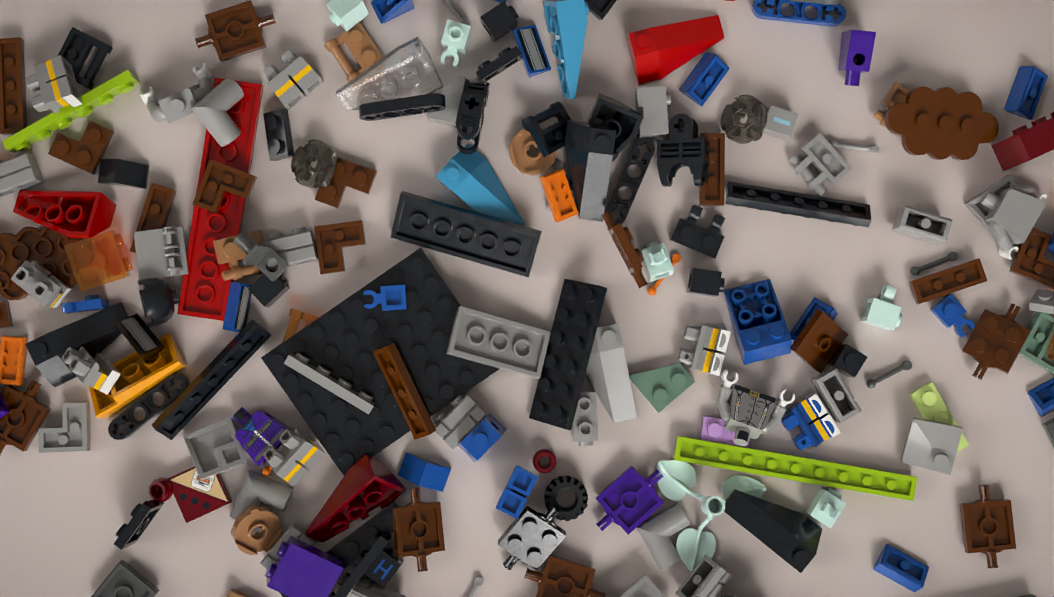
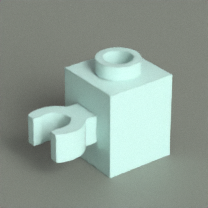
M330 0L326 4L330 11L328 15L330 20L337 27L341 25L346 31L350 30L369 14L363 0Z
M447 20L441 40L442 48L447 51L441 55V64H445L447 57H453V67L457 68L459 65L458 53L466 55L472 35L471 26Z
M652 242L645 245L644 249L641 250V254L644 258L643 264L649 281L652 282L673 275L674 268L665 243L658 244V242Z
M889 285L883 286L880 300L869 298L861 322L887 331L898 327L902 319V314L900 313L902 307L891 304L897 288Z
M820 488L805 513L827 527L832 528L846 503L840 500L842 495L835 490L829 488L826 491Z

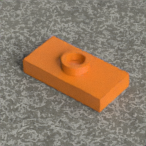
M563 168L540 177L555 222H560L579 214Z
M1 335L0 384L24 385L27 355L25 344L28 343V337Z

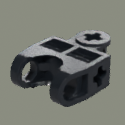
M465 79L457 120V148L464 154H472L478 149L484 120V110L489 95L490 83L488 82L486 84H479ZM463 139H472L475 144L471 148H465L461 145V141Z
M676 114L671 118L669 122V140H657V167L663 187H671L676 172L684 166H688L691 174H693L695 186H703L707 178L710 141L705 138H698V124L686 114ZM685 124L688 125L687 128H683V132L680 131V127H684Z

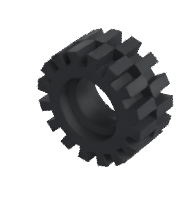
M560 476L557 479H553L546 487L544 494L546 509L549 511L553 504L558 506L561 512L556 518L560 521L577 519L579 515L584 513L588 505L587 491L582 482L576 478ZM563 489L573 491L576 497L574 504L567 508L560 506L556 500L557 494Z

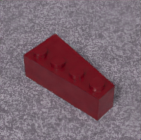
M1054 112L1050 113L1051 119L1047 120L1043 116L1031 122L1033 127L1028 129L1026 125L1012 131L1013 136L991 145L1003 171L1054 150Z

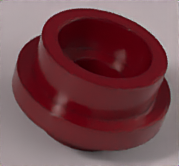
M541 449L534 454L533 466L538 472L549 473L556 467L557 459L552 451ZM544 456L549 458L547 465L540 463V459Z
M157 478L149 486V495L155 501L165 502L173 494L172 485L166 478Z

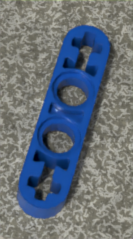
M755 0L752 5L754 16L765 20L836 27L846 17V10L839 3L838 5L790 0ZM761 2H765L767 7H773L775 3H778L775 9L776 14H773L774 9L770 8L766 9L765 13H763L761 8L757 6ZM790 4L793 8V14L790 16L782 14L781 5ZM812 6L816 9L817 15L815 18H808L805 15L804 10L806 7ZM822 8H825L823 13L829 14L834 9L836 14L840 15L836 20H833L831 15H824L823 20L820 19Z

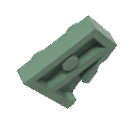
M1036 311L1027 328L1031 330V333L1019 355L1049 373L1054 374V317L1048 313Z
M680 363L629 376L630 380L658 413L695 383V380Z

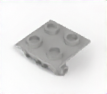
M183 226L163 227V229L133 232L139 280L189 274Z

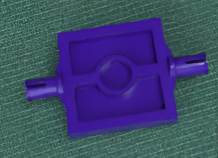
M632 465L596 496V500L604 507L607 514L596 523L600 530L604 531L612 522L621 526L628 535L664 503L663 499L654 489V485L664 477L663 474L656 469L655 472L646 478L640 475Z

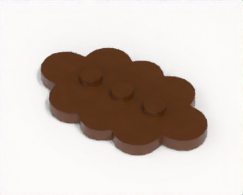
M926 86L916 87L907 94L905 103L892 105L886 111L884 117L886 128L892 134L902 136V146L908 154L918 156L927 153L928 156L935 160L946 159L949 156L956 160H968L976 154L979 144L993 141L999 131L997 119L990 113L982 112V102L975 93L969 91L957 94L949 87L938 88L935 91Z
M45 226L41 230L36 227H24L17 235L12 233L0 234V294L8 300H22L30 295L11 280L25 260L29 263L32 260L37 261L52 273L53 276L72 289L79 279L78 270L88 267L94 261L95 249L93 244L83 238L67 237Z

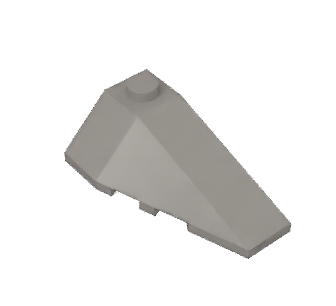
M617 323L599 327L596 331L585 375L614 423L637 418L619 325Z

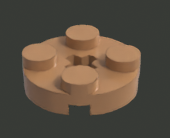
M522 129L515 135L510 144L509 154L511 162L522 174L530 176L541 175L553 166L557 151L544 158L541 152H538L535 158L527 155L526 151L530 150L529 146L534 145L535 148L538 147L530 132Z
M251 505L235 520L231 529V535L235 544L242 552L249 555H257V552L271 550L282 535L281 522L273 510L267 507ZM260 526L262 531L252 535L253 529Z

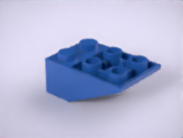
M770 279L724 290L736 343L744 365L791 353L792 338Z

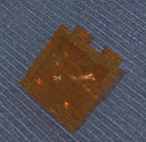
M114 230L92 238L64 245L80 292L131 276L129 271L133 270L132 263L128 256H123L121 248L125 247L120 233L116 234Z

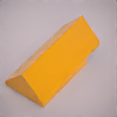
M170 333L158 338L165 349L146 363L136 351L113 363L112 365L121 374L108 395L88 386L95 415L98 419L110 417L157 386L169 375L175 374L187 366Z

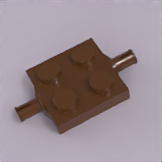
M249 0L206 14L208 35L195 38L198 48L212 44L216 48L219 60L223 62L266 48L263 27L276 23L273 13L259 18L252 1Z
M611 211L602 214L601 216L608 227L607 230L631 276L634 277L639 288L647 285L648 283L641 272L643 267L641 263L644 261V258L638 248L634 250L631 244L633 237L627 226L623 228L621 223H616Z
M1011 303L1005 316L997 315L987 309L982 313L962 350V353L973 357L979 363L972 374L973 377L976 378L978 376V379L982 380L988 368L997 369L1006 374L1011 370L1031 333V330L1019 325L1014 320L1021 309L1019 306L1015 308V304Z
M32 380L26 392L19 391L11 385H6L1 393L10 412L0 418V454L6 445H13L21 451H27L38 429L42 426L51 410L35 398L37 391L42 385L35 380Z
M989 484L978 485L980 500L960 504L964 549L966 553L981 552L986 554L987 568H998L996 553L1003 550L1016 549L1011 500L990 499Z
M420 487L409 488L411 503L391 508L396 557H417V571L423 572L428 571L426 556L433 552L445 551L441 503L438 501L421 502Z
M551 554L541 573L527 568L524 578L538 582L536 597L606 596V593L592 589L595 568Z

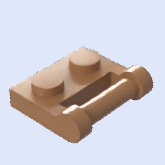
M360 22L338 37L329 40L324 45L326 50L333 54L347 75V81L351 86L387 64ZM344 43L347 45L361 66V70L357 72L354 70L339 48Z

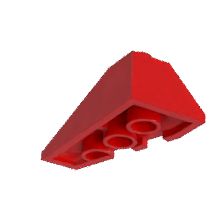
M719 15L628 33L626 41L638 85L665 78L671 72L685 65L688 61L708 50L725 37Z
M20 190L13 212L70 238H92L111 227L117 205L102 192Z

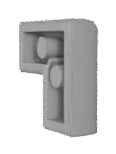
M230 78L223 80L191 107L192 111L221 147L229 144L242 133L226 112L244 97L241 87Z
M249 470L232 508L230 517L236 520L247 507L251 505L260 507L262 503L284 512L294 488Z
M679 503L649 518L637 527L660 570L672 566L681 559L669 537L690 525Z

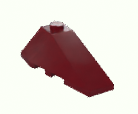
M365 454L347 471L305 534L307 537L323 543L348 529L349 523L359 518L364 520L369 517L368 512L380 506L383 509L389 506L406 491V488L383 462Z

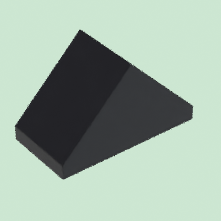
M101 159L98 183L146 189L149 165L121 159Z

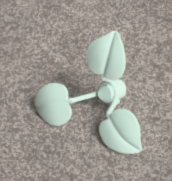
M661 460L656 468L664 476L657 484L665 497L673 501H680L688 493L702 501L701 509L707 515L699 525L698 530L687 528L676 539V550L690 572L694 570L704 555L712 558L716 549L715 537L710 532H702V529L712 520L713 516L721 515L724 512L726 499L733 490L736 489L759 498L766 491V486L759 481L747 476L736 475L727 478L722 483L721 491L725 496L724 498L719 496L705 497L690 490L696 483V473L689 463L676 460Z

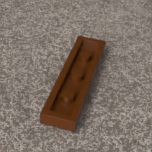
M20 37L0 38V134L14 135L27 127L24 40Z
M395 343L374 351L373 354L414 439L416 440L435 432L436 429L422 402L421 396Z

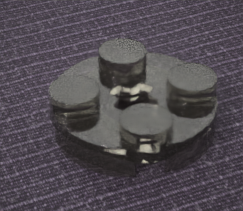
M752 95L737 96L734 98L736 101L731 105L727 104L721 115V128L725 131L726 137L736 143L746 144L751 141H758L762 137L767 123L768 108ZM747 114V121L743 124L740 122V119L744 118Z
M321 140L307 141L308 144L304 147L300 146L295 151L291 161V170L295 173V180L305 187L313 189L326 187L330 184L331 178L335 173L338 154L330 145ZM317 159V165L313 169L311 162H315Z

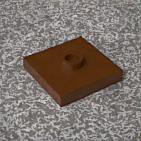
M817 309L790 349L811 368L821 374L848 334L827 314Z

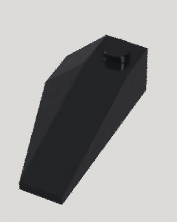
M599 93L587 123L616 126L612 162H614L623 149L634 140L644 116L622 102ZM568 167L566 177L570 189L573 190L570 170Z
M569 120L567 122L565 150L579 219L603 222L601 215L605 211L616 138V126Z
M122 302L49 332L25 345L37 369L53 387H57L77 377L69 369V364L62 360V356L68 347L79 351L81 346H83L94 359L97 353L100 354L122 334L114 323L129 316Z
M736 489L726 499L724 510L726 514L798 572H803L817 553L822 533L820 526L801 512L785 508L779 504L771 503Z

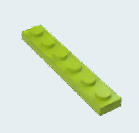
M126 70L82 95V105L76 107L67 105L59 108L60 111L58 113L52 112L3 140L2 143L6 150L11 152H25L30 149V145L34 142L44 141L51 137V133L55 130L69 127L76 118L90 115L93 112L92 109L97 106L111 103L114 100L113 97L118 94L132 91L135 88L134 85L139 83V80L133 72Z

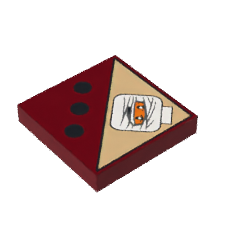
M194 466L167 479L172 485L173 495L186 523L232 502L220 474L200 481Z

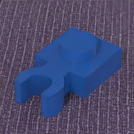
M406 285L380 286L381 293L379 294L373 290L363 292L364 295H372L374 298L372 304L364 305L367 309L374 308L378 304H382V311L407 309Z
M99 294L87 295L83 301L62 303V313L68 314L106 309L109 307L108 299L100 298Z
M952 294L946 295L931 309L932 313L946 328L954 325V331L959 337L966 336L962 331L964 324L970 329L975 328L973 321L962 317L967 311Z

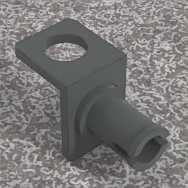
M246 232L240 233L234 239V244L247 254L242 262L245 265L256 266L271 281H276L289 266V263L271 246L256 244ZM272 258L277 259L279 262V268L275 272H270L267 269V262Z

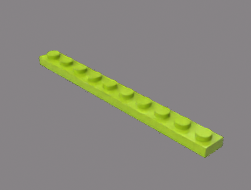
M677 436L673 460L909 501H914L917 477L682 436Z

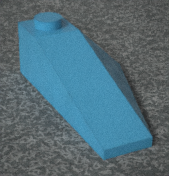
M584 0L543 1L547 30L548 33L552 32L554 35L552 51L556 58L560 60V64L557 65V72L563 97L575 99L587 27V15H589L588 3Z
M470 144L465 146V148L472 147ZM459 151L437 174V180L474 212L522 226L525 225L488 160L478 151L472 154H464Z

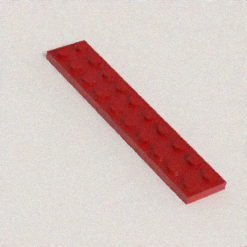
M214 77L213 89L225 79ZM234 80L243 90L244 97L226 112L242 133L235 140L221 147L206 128L197 191L210 159L250 174L264 87L262 84ZM226 191L218 214L194 205L186 255L189 274L183 275L177 314L224 321L230 285L233 279L223 280L221 273L222 271L229 270L228 263L218 264L213 240L241 233L246 203L245 198Z

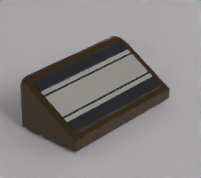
M138 313L114 323L145 363L165 349Z

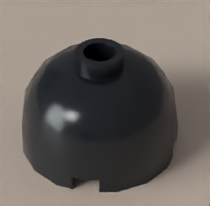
M158 278L137 280L138 285H143L144 289L139 291L144 315L147 318H151L152 321L147 323L148 327L166 323L175 312V304H179L176 289L171 290L168 283Z

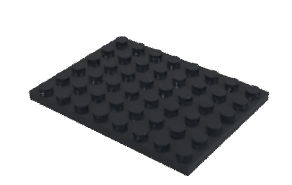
M422 248L413 252L261 357L343 476L365 454L371 457L375 456L410 431L373 354L374 351L395 343L430 417L453 402L460 394L463 395L499 370V368L446 354L457 308L461 304ZM406 285L407 309L382 311V304H378L371 309L364 307L365 304H372L374 301L373 296L364 295V291L373 290L379 294L381 293L380 286ZM298 352L310 359L309 364L316 368L318 365L326 368L331 372L329 376L337 381L339 378L346 380L352 384V390L357 393L360 390L366 392L373 397L372 402L376 404L369 414L365 413L284 364L288 355L291 353L296 355Z

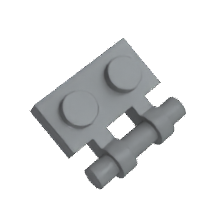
M821 133L801 149L806 156L804 160L801 161L796 154L788 160L794 166L793 170L797 174L800 173L809 183L807 186L811 190L814 189L819 196L827 191L822 185L825 179L831 185H834L852 169ZM810 163L820 171L817 177L807 168Z

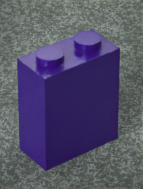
M290 536L287 542L283 541L277 551L279 557L275 564L270 563L265 577H267V587L288 597H328L344 566L342 560Z

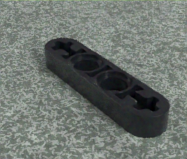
M431 93L361 104L359 106V118L365 121H376L442 111L446 108L445 95Z
M641 138L635 142L605 213L615 211L618 204H613L614 200L620 204L628 205L627 209L623 206L621 207L619 215L622 216V219L616 220L618 224H623L654 154V144L647 138ZM643 144H647V149L650 151V153H645L641 160L646 161L645 165L638 160H632V156L636 159L638 158L640 150L637 146H642ZM637 165L641 169V175L637 178L630 177L627 172L628 167ZM621 187H628L632 192L631 198L628 200L621 199L618 196V190Z
M182 373L169 375L112 420L108 427L109 435L115 440H123L130 437L176 400L190 385L188 377ZM174 378L183 381L180 384L181 390L179 388H175L170 392L166 390L175 384ZM156 392L162 393L165 397V401L161 406L153 403L152 398ZM137 407L143 408L146 412V416L142 421H138L134 417V410ZM128 421L132 423L123 429L125 434L116 433L118 429L117 424L122 425Z

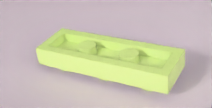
M928 382L909 393L923 419L957 425L933 382ZM963 433L961 434L957 452L969 445Z

